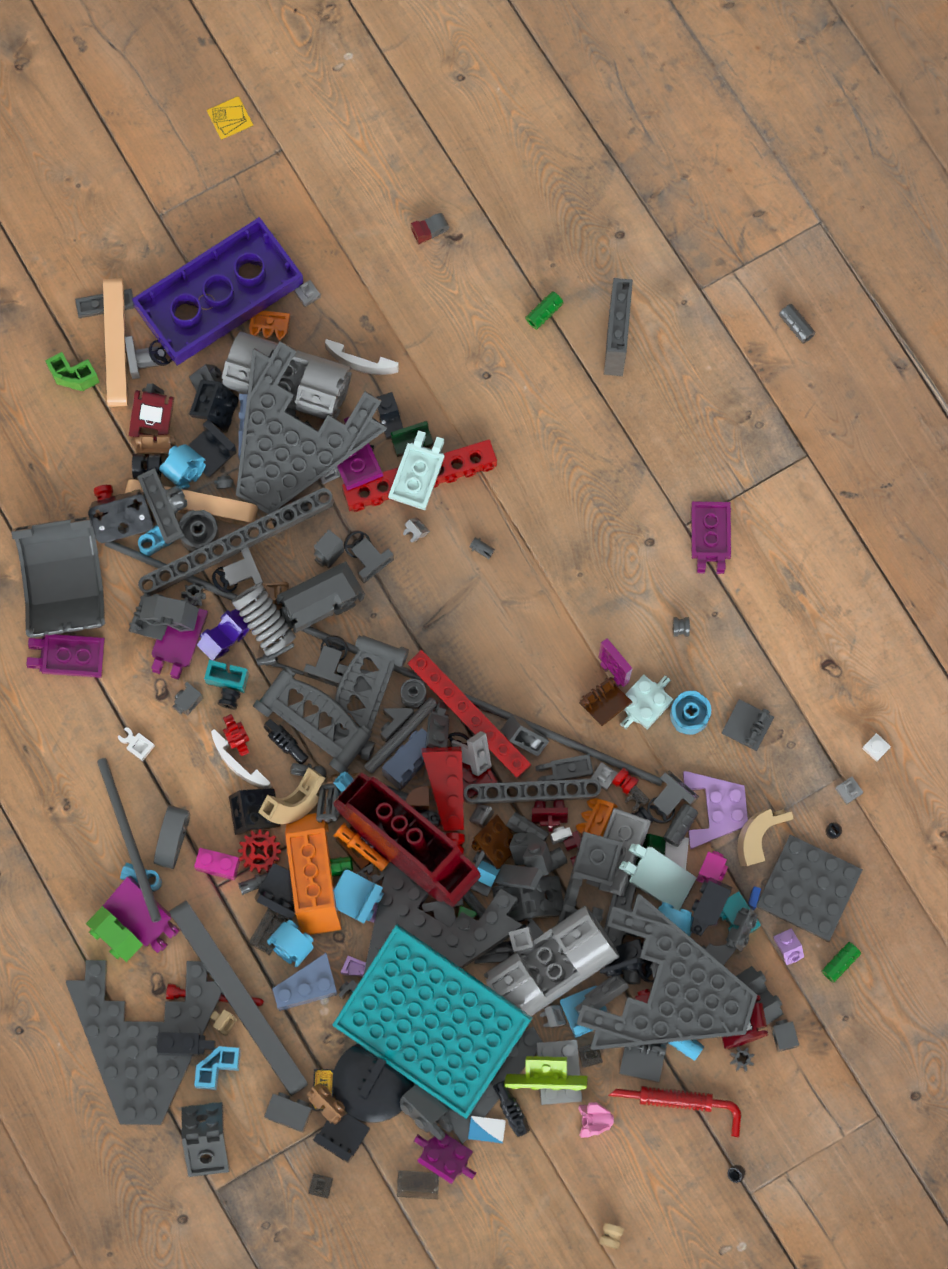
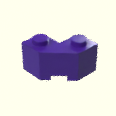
M227 610L221 616V622L217 627L211 630L206 629L200 635L201 640L197 646L211 660L215 661L230 651L228 648L236 640L240 642L250 630L247 627L248 623L243 621L245 616H240V610Z

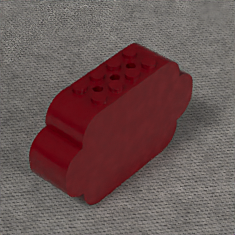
M360 773L333 802L337 811L353 825L354 829L366 842L439 902L444 901L449 906L454 907L481 877L479 870L462 854L449 837L373 776L368 777L364 773Z

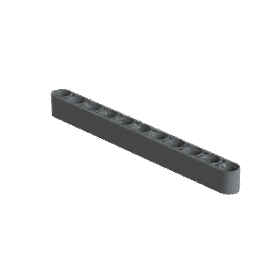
M326 488L319 489L140 578L138 586L143 593L151 596L240 553L241 550L247 547L250 548L329 509L334 504L333 495ZM322 495L330 497L326 503L319 501ZM309 503L312 505L311 510L303 511V505ZM293 512L294 517L291 520L284 519L285 514ZM276 521L277 525L275 528L269 529L267 528L268 522ZM252 530H259L257 537L252 538L249 536ZM235 538L241 539L239 546L232 545V541ZM217 547L224 548L221 555L214 554V550ZM199 556H206V560L204 563H197V558ZM182 564L189 566L186 572H179ZM164 573L171 574L168 581H162L161 578ZM148 581H152L153 587L149 590H145V583Z
M185 900L170 910L169 913L290 1096L292 1097L308 1086L304 1076L189 903Z

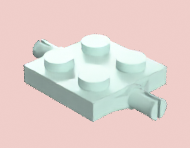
M643 675L625 694L633 703L624 709L627 717L620 725L627 729L634 721L648 730L673 703V698L664 691V687L671 680L665 675L657 684Z

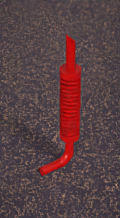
M641 1086L640 1091L616 1088L608 1095L640 1099V1105L648 1103L649 1106L650 1104L658 1106L659 1104L660 1107L668 1105V1108L676 1106L677 1109L679 1107L680 1109H683V1107L684 1109L688 1108V1110H691V1108L695 1110L696 1108L697 1111L705 1109V1112H711L712 1107L725 1108L730 1110L733 1115L731 1136L739 1137L742 1117L738 1105L729 1100L713 1099V1094L706 1093V1095L702 1093L701 1095L700 1092L692 1094V1091L684 1093L683 1090L682 1092L680 1090L678 1092L676 1090L672 1091V1089L669 1091L665 1089L664 1091V1088L661 1090L657 1088L656 1090V1087H653V1089L649 1087L648 1089L646 1086Z

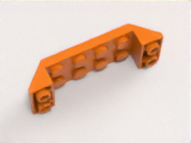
M317 813L307 814L295 822L286 824L285 831L295 914L301 933L309 935L342 930L340 911L336 908L326 832H329L328 822L325 820L318 822L316 819Z

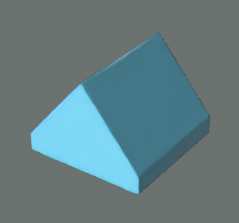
M481 861L477 868L481 874L478 881L492 887L500 869H496L495 866Z

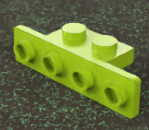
M526 1056V1074H506L505 1087L511 1089L531 1088L538 1090L541 1088H551L552 1090L572 1089L579 1091L587 1089L588 1076L567 1075V1057Z

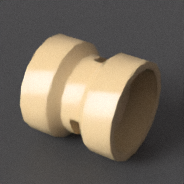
M605 1223L603 1227L604 1235L600 1238L599 1244L619 1249V1238L623 1235L624 1229Z

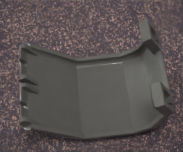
M81 517L12 529V539H15L21 565L25 596L26 635L30 638L104 626V591L91 517Z

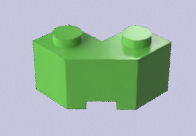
M63 352L45 360L51 375L58 385L84 391L100 383L89 359L73 367H70Z
M103 906L86 923L91 929L89 933L96 940L101 938L111 948L109 952L117 960L121 957L127 962L143 945Z

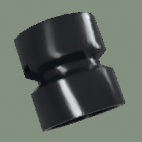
M133 454V479H138L137 476L154 468L161 479L162 472L159 470L162 464L161 454H149L148 457L145 454ZM146 463H147V470L144 469V464H146Z

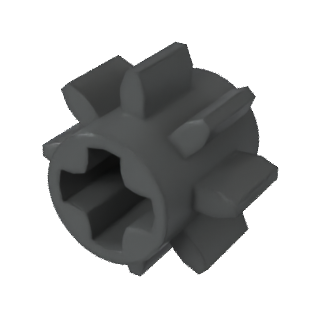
M193 583L189 586L185 585V591L181 592V598L191 601L194 606H202V600L206 599V593H203V586L199 587Z
M737 1047V1054L730 1053V1056L734 1059L729 1064H735L736 1071L743 1068L747 1072V1065H754L750 1060L755 1055L748 1053V1047L744 1051ZM740 1054L742 1057L747 1058L744 1064L741 1061H737V1059L740 1057Z

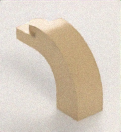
M308 767L299 786L292 794L284 798L267 795L259 813L270 822L277 824H288L303 818L318 803L319 795L317 792L325 777Z
M766 809L748 819L741 829L737 844L741 866H749L766 861L762 849V838L765 831L775 824L793 820L792 811L785 812L784 809L772 813L771 809Z

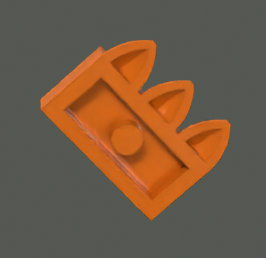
M261 311L250 319V334L257 336L262 331L264 337L268 339L275 333L280 341L288 334L290 314Z
M592 798L587 800V804L593 811L589 810L581 813L587 823L577 824L576 829L581 834L584 831L603 837L613 809H617L618 806L615 803Z

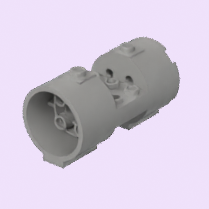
M242 331L239 332L225 361L222 374L223 385L229 389L248 394L252 351L255 348L271 357L278 343ZM297 350L278 385L295 394L288 408L324 420L328 414L337 419L341 411L338 407L342 406L348 392L352 372L349 371H351L352 367Z
M584 906L533 941V948L517 951L486 972L484 976L487 978L486 984L489 988L530 1016H533L620 956L598 920L588 907Z

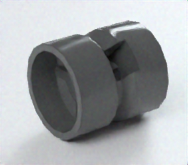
M409 679L402 684L401 700L406 708L416 710L426 702V688L422 681Z

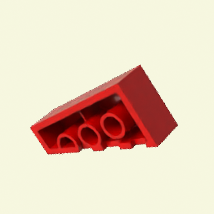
M421 748L444 831L464 830L462 748Z

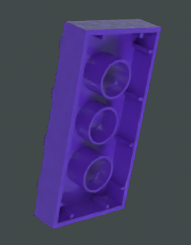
M258 217L132 298L134 308L176 366H178L304 284L302 273L262 219ZM246 263L261 267V273L252 279L243 278L238 274L240 267ZM183 304L198 308L196 316L189 320L177 318L175 311Z

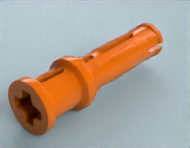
M344 822L333 836L335 838L339 837L347 844L348 848L353 847L379 868L380 871H383L390 861L386 860L360 839V834L353 832L346 826L347 823Z

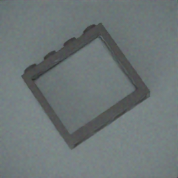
M613 278L604 375L623 376L627 353L632 279Z

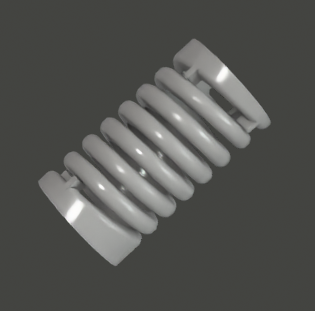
M258 583L232 600V604L236 610L242 609L239 612L240 616H245L243 621L248 623L247 627L249 629H253L251 631L252 635H257L256 641L264 640L260 647L264 648L265 655L269 656L287 646L296 636L289 629L288 623L284 622V617L280 616V611L276 610L277 607L272 603V599L268 597V592L265 591L263 584Z

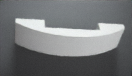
M328 339L325 341V347L329 354L340 363L352 367L351 369L375 375L394 374L399 371L398 362L380 357L379 362L375 363L345 353L343 344Z
M215 729L211 731L221 758L236 775L257 787L264 789L272 787L271 783L257 769L250 775L226 752L230 747L229 743Z

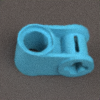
M158 525L141 535L138 539L140 553L147 556H152L162 548L173 543H165ZM146 542L152 543L150 548L142 547Z

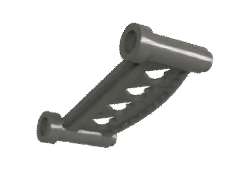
M363 635L358 636L355 647H358V653L344 672L334 700L353 717L360 728L364 725L372 730L394 666L403 668L409 649L404 647L397 648ZM366 657L371 658L379 671L362 673L361 667L364 665V659ZM363 676L372 689L356 692L354 686L357 684V678ZM354 694L357 695L366 708L354 711L348 710L347 705L351 702L350 697ZM333 717L331 719V725L334 723ZM341 724L335 726L334 741L349 735V730L342 729ZM367 741L358 753L361 759L370 760L375 748V742Z
M286 667L280 672L260 701L256 700L253 707L267 717L272 712H275L333 757L329 763L331 767L339 773L348 772L349 765L367 743L372 731L364 725L361 728L358 727L351 716L334 699L321 690L294 678L296 673ZM296 689L297 694L303 695V700L288 706L290 690ZM310 700L313 705L319 707L317 713L304 718L305 702ZM322 712H326L328 717L334 718L332 725L319 729L320 714ZM342 724L344 729L347 728L349 730V735L334 741L335 726Z

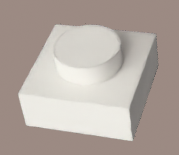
M876 733L862 749L877 762L891 746Z
M562 826L554 829L550 835L552 844L560 843L572 836L570 827L565 829Z

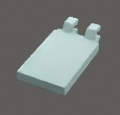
M418 430L414 443L407 444L388 498L426 510L445 458L444 453H441L444 439L436 437L432 449L423 447L426 433Z
M632 844L628 851L641 858L637 867L630 862L622 861L619 868L631 876L630 883L659 902L668 903L673 906V909L679 911L697 877L654 848L647 847L645 849L639 844Z

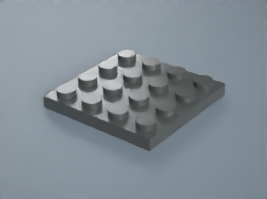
M790 835L761 894L757 908L829 942L863 869Z

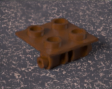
M612 677L609 679L605 678V681L600 684L601 686L596 685L597 689L594 690L592 688L588 694L582 696L579 702L601 726L633 703L615 685L616 682Z
M497 814L473 837L474 840L471 847L475 851L483 850L496 869H499L512 855L509 845L513 834Z

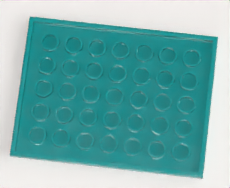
M397 924L332 1026L378 1058L385 1060L388 1065L467 1119L533 1017Z

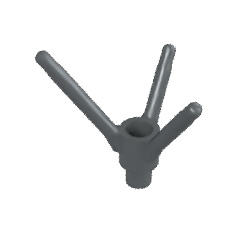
M293 643L269 656L264 654L263 657L256 659L258 666L271 665L282 669L288 667L294 673L304 676L303 671L278 663L277 656L295 646Z

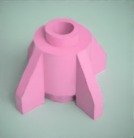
M593 1102L588 1103V1105H579L578 1109L582 1115L583 1125L580 1137L599 1135L609 1130L613 1125V1114L600 1104Z

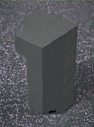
M345 561L278 594L276 601L278 605L282 604V608L279 610L285 622L288 623L290 629L294 628V633H297L329 616H333V612L335 615H340L356 606L355 601L357 599L360 602L364 599L365 593Z

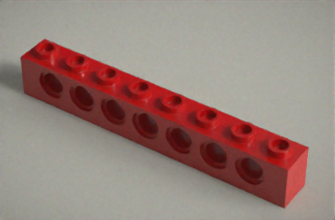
M490 439L444 453L445 458L441 466L444 472L438 475L434 488L438 487L440 483L455 482L457 478L463 476L465 478L472 477L479 471L488 472L493 470L497 466V459ZM473 457H478L480 459V462L473 463L470 461V459ZM454 463H460L462 467L459 469H455L452 467V465ZM399 467L382 472L383 477L347 490L345 485L342 484V491L349 512L353 510L358 512L365 509L366 506H378L383 501L389 500L388 496ZM385 485L388 487V490L381 492L378 488ZM362 491L370 493L368 497H361L359 494Z
M422 650L407 663L474 735L480 731L486 733L489 750L517 779L532 766Z

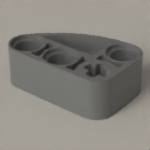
M172 805L168 806L158 838L154 864L170 869L175 868L191 815L189 810Z

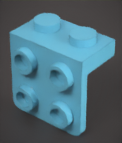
M344 870L334 888L336 908L361 923L369 922L374 913L372 908L375 902L379 903L384 894L381 892L383 887L350 870Z

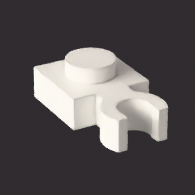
M125 727L124 730L129 733L128 737L122 738L119 735L118 739L124 744L128 743L129 745L126 749L143 761L155 745L140 733L134 737L131 729Z

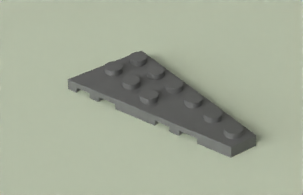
M531 1027L522 1034L467 1119L441 1102L448 1109L445 1117L452 1123L453 1131L461 1144H464L468 1138L471 1116L485 1117L498 1102L499 1097L493 1085L505 1080L506 1074H520L526 1067V1056L536 1055V1043H542L543 1041L534 1027Z

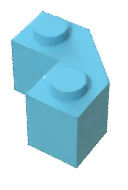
M217 1047L208 1057L196 1065L194 1086L197 1089L217 1090L219 1070L239 1071L240 1048Z

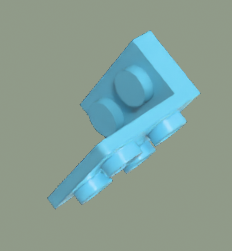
M596 985L560 1000L575 1038L594 1031L593 1029L576 1024L579 1015L575 1007L583 1002L584 996L596 988ZM606 1006L599 1009L608 1012Z

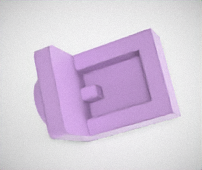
M792 928L773 936L774 942L781 951L786 965L797 962L804 957L802 945Z

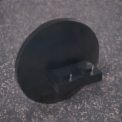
M358 1043L343 1053L333 1073V1090L336 1099L344 1105V1110L350 1116L368 1123L387 1121L398 1115L402 1111L400 1108L401 1104L399 1103L402 1096L414 1086L413 1081Z

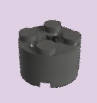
M205 510L189 511L179 521L185 535L180 538L181 542L191 552L219 539L216 520Z

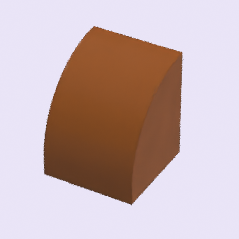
M430 786L415 788L409 793L405 802L414 809L429 810Z

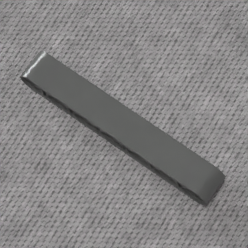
M595 779L470 784L464 789L463 799L468 804L584 800L597 797L601 791V785ZM589 784L594 785L596 793H588L586 786ZM567 786H575L576 794L570 795L566 790ZM534 787L537 790V795L529 796L526 791L527 788ZM547 787H555L557 794L554 796L549 795L546 791ZM495 789L497 797H488L487 790ZM507 789H516L517 796L509 797ZM475 790L478 795L477 798H468L467 791Z

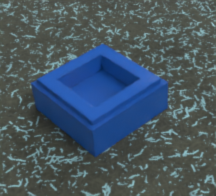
M755 886L751 890L748 906L753 911L757 907L761 888Z

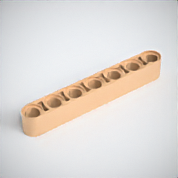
M123 278L103 279L108 407L128 406Z
M129 479L125 493L138 489L143 492L139 480ZM164 486V489H165V490H168V489L172 488V487ZM181 489L185 495V500H187V506L179 510V513L186 514L192 510H205L215 520L246 526L256 519L258 506L254 504ZM134 499V502L140 505V502H138L137 499Z

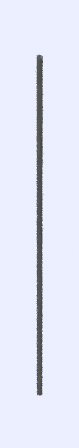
M110 541L105 543L106 547L157 569L167 565L117 542ZM195 576L185 579L187 582L195 583L199 587L203 586V589L231 601L238 596L232 592H222L214 584ZM311 626L301 630L321 640L332 636ZM328 639L331 644L335 643L339 647L344 646L338 639ZM346 642L348 651L357 654L358 647ZM394 666L393 671L411 679H418L427 685L414 671L406 667ZM463 693L476 707L508 720L511 715H514ZM516 716L547 738L584 754H590L591 757L621 770L625 768L630 774L661 787L663 780L660 777Z

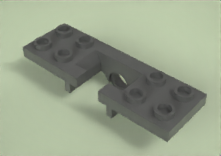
M583 831L557 924L578 911V909L574 908L577 904L576 899L579 888L582 886L583 878L598 882L599 890L609 892L610 886L613 884L612 879L622 842ZM593 907L592 914L600 923L603 919L602 914L604 910Z

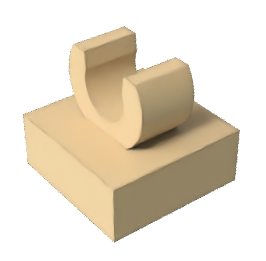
M225 1009L221 1015L214 1011L210 1017L215 1022L213 1027L225 1036H227L237 1021V1018Z

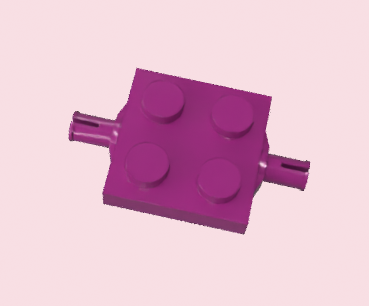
M446 1133L442 1140L434 1136L427 1141L419 1134L413 1142L423 1147L422 1154L417 1162L452 1184L456 1177L462 1173L471 1180L477 1172L467 1167L468 1159L473 1151Z

